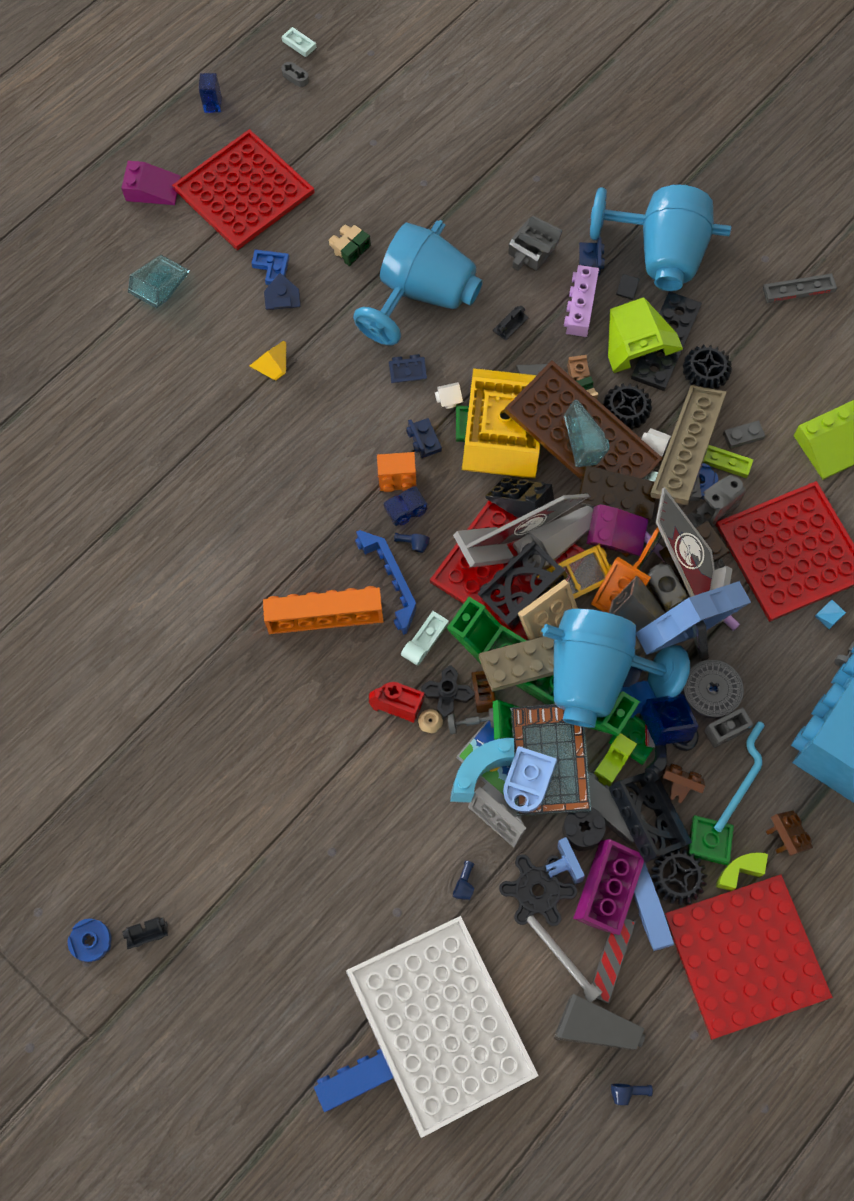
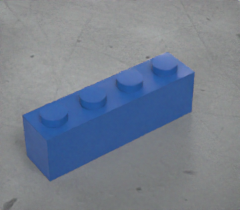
M381 1049L377 1050L378 1055L369 1058V1055L357 1060L358 1065L352 1068L347 1065L337 1070L338 1075L332 1078L327 1075L317 1080L318 1085L314 1086V1089L324 1112L394 1078Z

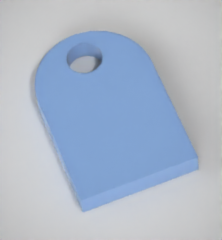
M518 746L503 788L504 798L513 810L528 813L536 810L542 804L557 759ZM519 796H524L527 799L526 804L522 807L515 804V800Z

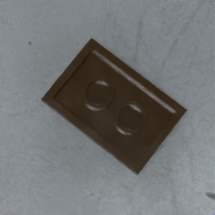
M708 521L696 528L711 548L713 562L729 553L728 548ZM666 546L659 551V554L664 562L672 567L678 580L682 583L681 575Z

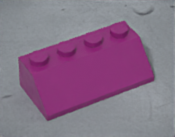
M611 839L601 840L573 919L590 927L620 935L644 864L640 853Z

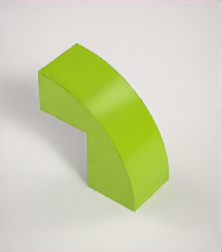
M620 733L594 772L599 779L598 782L610 787L637 743Z
M750 853L738 857L722 871L717 880L716 887L728 891L735 890L739 872L762 877L765 874L768 854Z

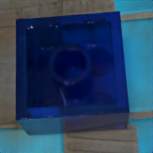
M679 694L676 697L664 696L647 699L641 711L642 718L655 746L690 741L699 727L684 694Z

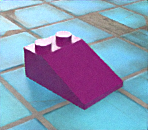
M128 161L121 189L126 201L176 205L178 193L173 189L172 185L180 180L181 176L146 162Z
M601 504L593 508L586 544L593 546L600 544L602 548L641 556L648 519L618 508Z

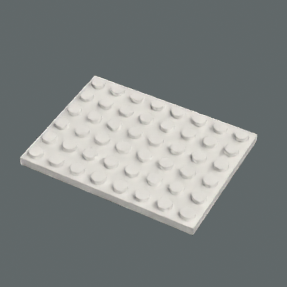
M461 916L346 971L421 1138L538 1076Z

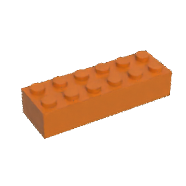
M368 586L359 590L348 588L345 591L339 592L329 590L326 593L320 594L309 592L306 595L300 596L290 594L287 597L270 596L268 599H263L264 622L269 634L384 623L380 587Z

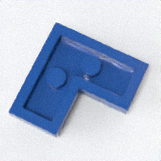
M255 250L252 268L267 270L265 283L270 285L279 273L283 276L286 275L289 254Z

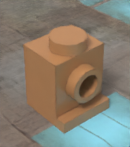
M587 355L568 358V373L575 381L590 377Z

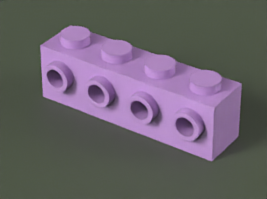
M578 265L577 272H573L572 282L575 285L570 288L569 297H572V301H568L566 312L570 313L569 316H565L564 327H567L566 334L587 337L599 268Z

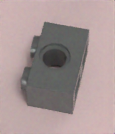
M742 707L709 724L704 732L712 746L716 748L749 731L754 724Z

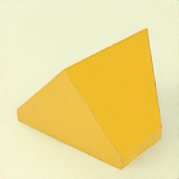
M282 341L253 362L250 367L273 380H278L286 373V342Z

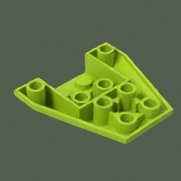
M644 297L610 309L608 359L613 373L631 368L629 360L660 349L664 350L665 356L683 350L678 334Z

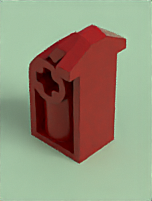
M389 682L369 693V704L375 711L379 709L414 723L424 702L425 693L397 682Z

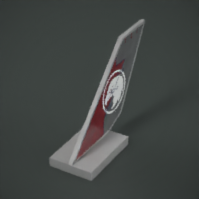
M662 488L656 524L690 597L729 585L732 568L725 566L717 570L714 569L711 548L666 488Z
M588 494L563 495L500 528L457 531L453 536L470 567L508 563L513 557L507 546L508 543L517 541L529 534L530 531L546 525L590 496Z

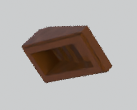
M484 671L471 672L477 713L489 712V709L493 708V701H496L495 693L491 691L488 681L477 682V680L487 679ZM489 686V688L478 689L479 687ZM490 694V696L479 697V695Z

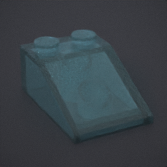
M159 255L130 274L128 293L158 308L170 298L188 275L189 270L165 256Z
M574 400L564 414L575 465L576 467L598 465L609 451V441L578 400Z

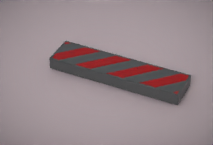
M625 918L620 935L608 934L592 982L595 987L598 986L602 991L596 998L597 1000L607 1004L610 1001L636 923L635 921Z

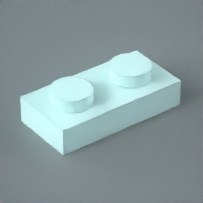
M293 27L282 36V42L304 57H307L317 48L314 41Z

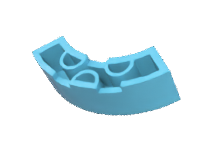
M514 738L493 740L471 752L458 770L452 786L450 802H471L474 796L475 784L486 771L488 772L498 767L511 766L514 759Z

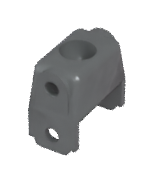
M728 475L704 491L706 503L697 508L696 512L701 515L704 522L708 521L712 528L716 526L718 521L725 519L739 506L746 492L741 479ZM704 514H709L711 518L706 519Z
M659 564L649 571L648 576L651 579L648 585L651 586L665 613L688 598L670 565Z

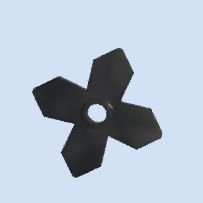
M449 665L442 671V680L440 682L429 680L421 686V691L425 693L424 695L427 699H439L437 711L444 719L449 714L454 713V701L467 703L474 698V692L468 685H457L458 672L452 665Z

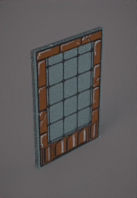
M555 704L511 708L514 756L518 746L557 759L542 804L532 812H517V816L592 811L585 727L564 722V710ZM524 796L517 797L516 805L519 807L524 806L527 799Z

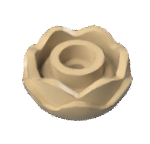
M427 709L420 714L418 723L422 731L436 733L442 727L443 719L437 710Z

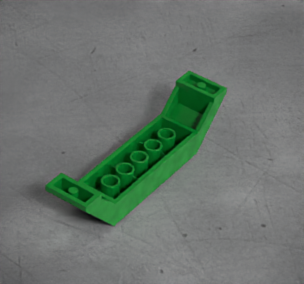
M471 597L467 598L447 627V630L480 664L479 653L527 641L502 626L488 612L484 605ZM554 675L515 685L545 705H555ZM624 691L620 692L611 714L606 717H597L595 728L590 729L619 736L640 701Z

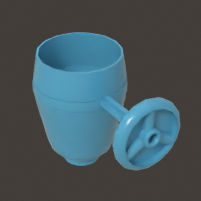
M670 185L660 188L651 197L645 215L606 210L607 190L603 187L598 188L595 195L594 206L591 212L590 238L597 240L600 237L604 220L643 225L646 271L655 280V286L661 290H679L684 283L693 279L712 234L730 236L731 226L714 224L713 200L706 192L696 187Z
M442 220L436 221L431 230L411 223H405L395 234L385 254L380 270L381 282L390 287L393 292L381 311L371 307H361L356 309L353 315L354 322L359 330L373 341L390 346L399 343L401 332L397 324L390 318V315L402 296L450 309L458 308L462 302L471 306L476 300L483 280L475 276V263L440 236L446 226Z
M569 609L564 612L558 628L545 624L541 630L542 636L554 639V703L557 707L564 710L563 721L566 723L595 728L597 717L610 715L631 666L649 672L648 683L657 700H662V702H664V699H667L666 701L674 699L681 693L687 683L690 673V660L686 650L682 646L674 644L659 651L653 661L635 655L636 625L621 616L590 609Z

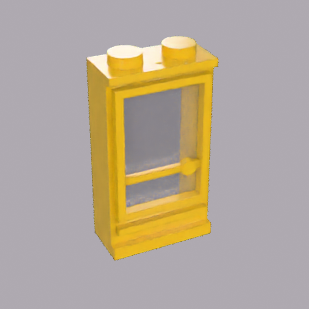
M600 544L558 563L569 576L565 580L571 587L574 599L600 587L611 568L606 559L607 554L604 548L600 547ZM550 567L546 570L552 573L555 569Z

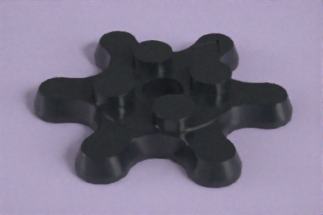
M519 855L515 860V864L520 871V876L516 881L502 882L499 886L501 895L505 897L512 896L519 901V908L514 915V919L518 924L525 925L528 923L527 918L529 916L540 913L545 917L546 922L550 926H557L561 922V914L557 910V902L565 898L573 899L577 895L576 886L571 883H561L557 879V875L550 878L549 871L547 872L545 865L535 867L527 855ZM550 856L545 865L553 863L560 858L558 856ZM533 886H542L544 893L541 896H535L532 892Z

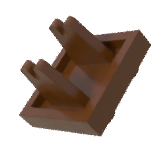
M673 763L670 766L667 765L663 778L672 781L671 800L678 796V802L682 803L690 789L700 793L704 791L705 781L701 778V774L694 771L687 773L682 770L681 766Z
M794 810L771 817L775 826L766 831L767 835L778 831L785 844L775 850L777 854L788 850L790 856L813 848L811 838L804 831L801 825L802 821Z

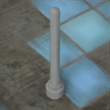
M529 916L527 922L584 989V997L587 1001L592 1002L602 993L601 989L587 981L536 918Z

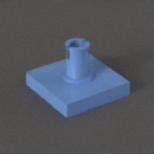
M565 837L559 840L557 845L562 858L545 865L547 872L549 871L550 878L568 870L576 885L583 881L585 875Z

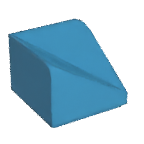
M830 600L815 617L830 629L846 612L833 600Z

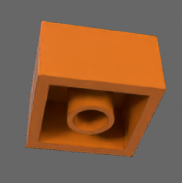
M414 452L377 455L380 491L393 492L394 490L410 491L417 489Z

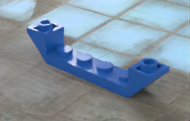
M359 530L356 532L357 539H355L358 549H362L365 555L375 550L377 551L380 560L384 559L386 563L384 565L388 576L392 575L394 579L392 584L395 591H399L402 596L399 598L404 608L395 612L396 619L393 621L397 630L401 629L403 635H405L415 615L416 602L386 540Z

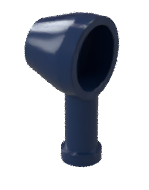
M395 533L394 542L411 543L413 551L424 553L429 545L430 537L420 534L404 535Z
M464 862L463 871L455 886L452 897L460 900L471 899L474 887L468 882V878L474 867L473 862Z
M611 1084V1094L614 1103L617 1105H629L632 1095L652 1097L653 1094L652 1085Z

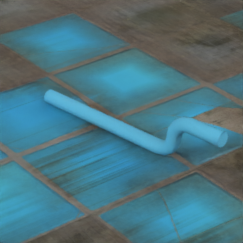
M757 722L746 741L747 750L754 758V765L714 826V829L718 832L723 830L762 767L761 754L754 746L757 737L765 726L762 722Z

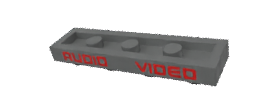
M832 273L764 284L763 286L767 303L832 293L837 289Z

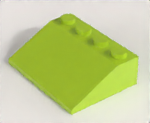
M854 400L799 425L794 434L795 439L822 480L854 466Z

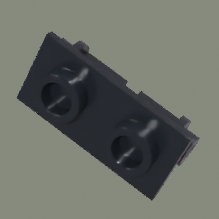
M521 305L515 307L493 329V332L506 341L529 318L524 314L525 308Z
M156 917L145 921V929L142 928L140 923L126 927V930L122 931L124 939H127V950L168 936V924L165 922L164 917Z

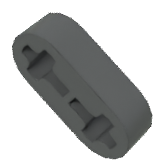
M286 62L282 65L281 69L284 78L299 87H304L309 83L308 73L292 62Z

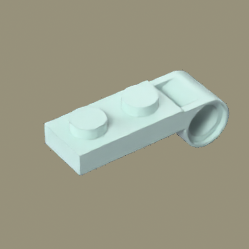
M432 611L412 641L405 645L401 656L418 666L447 627L449 620Z

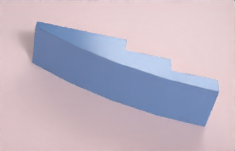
M644 862L633 897L652 949L656 951L673 946L674 943L658 895Z

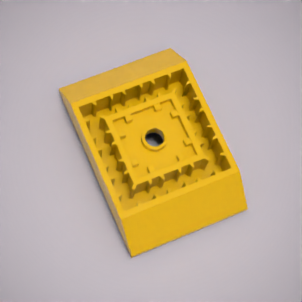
M473 368L462 470L536 478L540 443L511 417L505 420L500 417V414L504 413L505 407L537 375Z

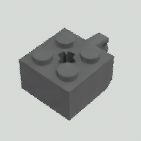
M530 218L509 243L508 254L515 258L512 268L517 271L524 264L537 271L555 250L554 248L550 253L542 252L539 248L528 245L518 238L520 232L528 226Z

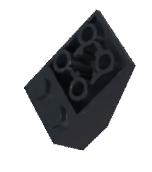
M506 477L501 479L485 495V498L515 517L520 518L553 501L554 494L552 484Z

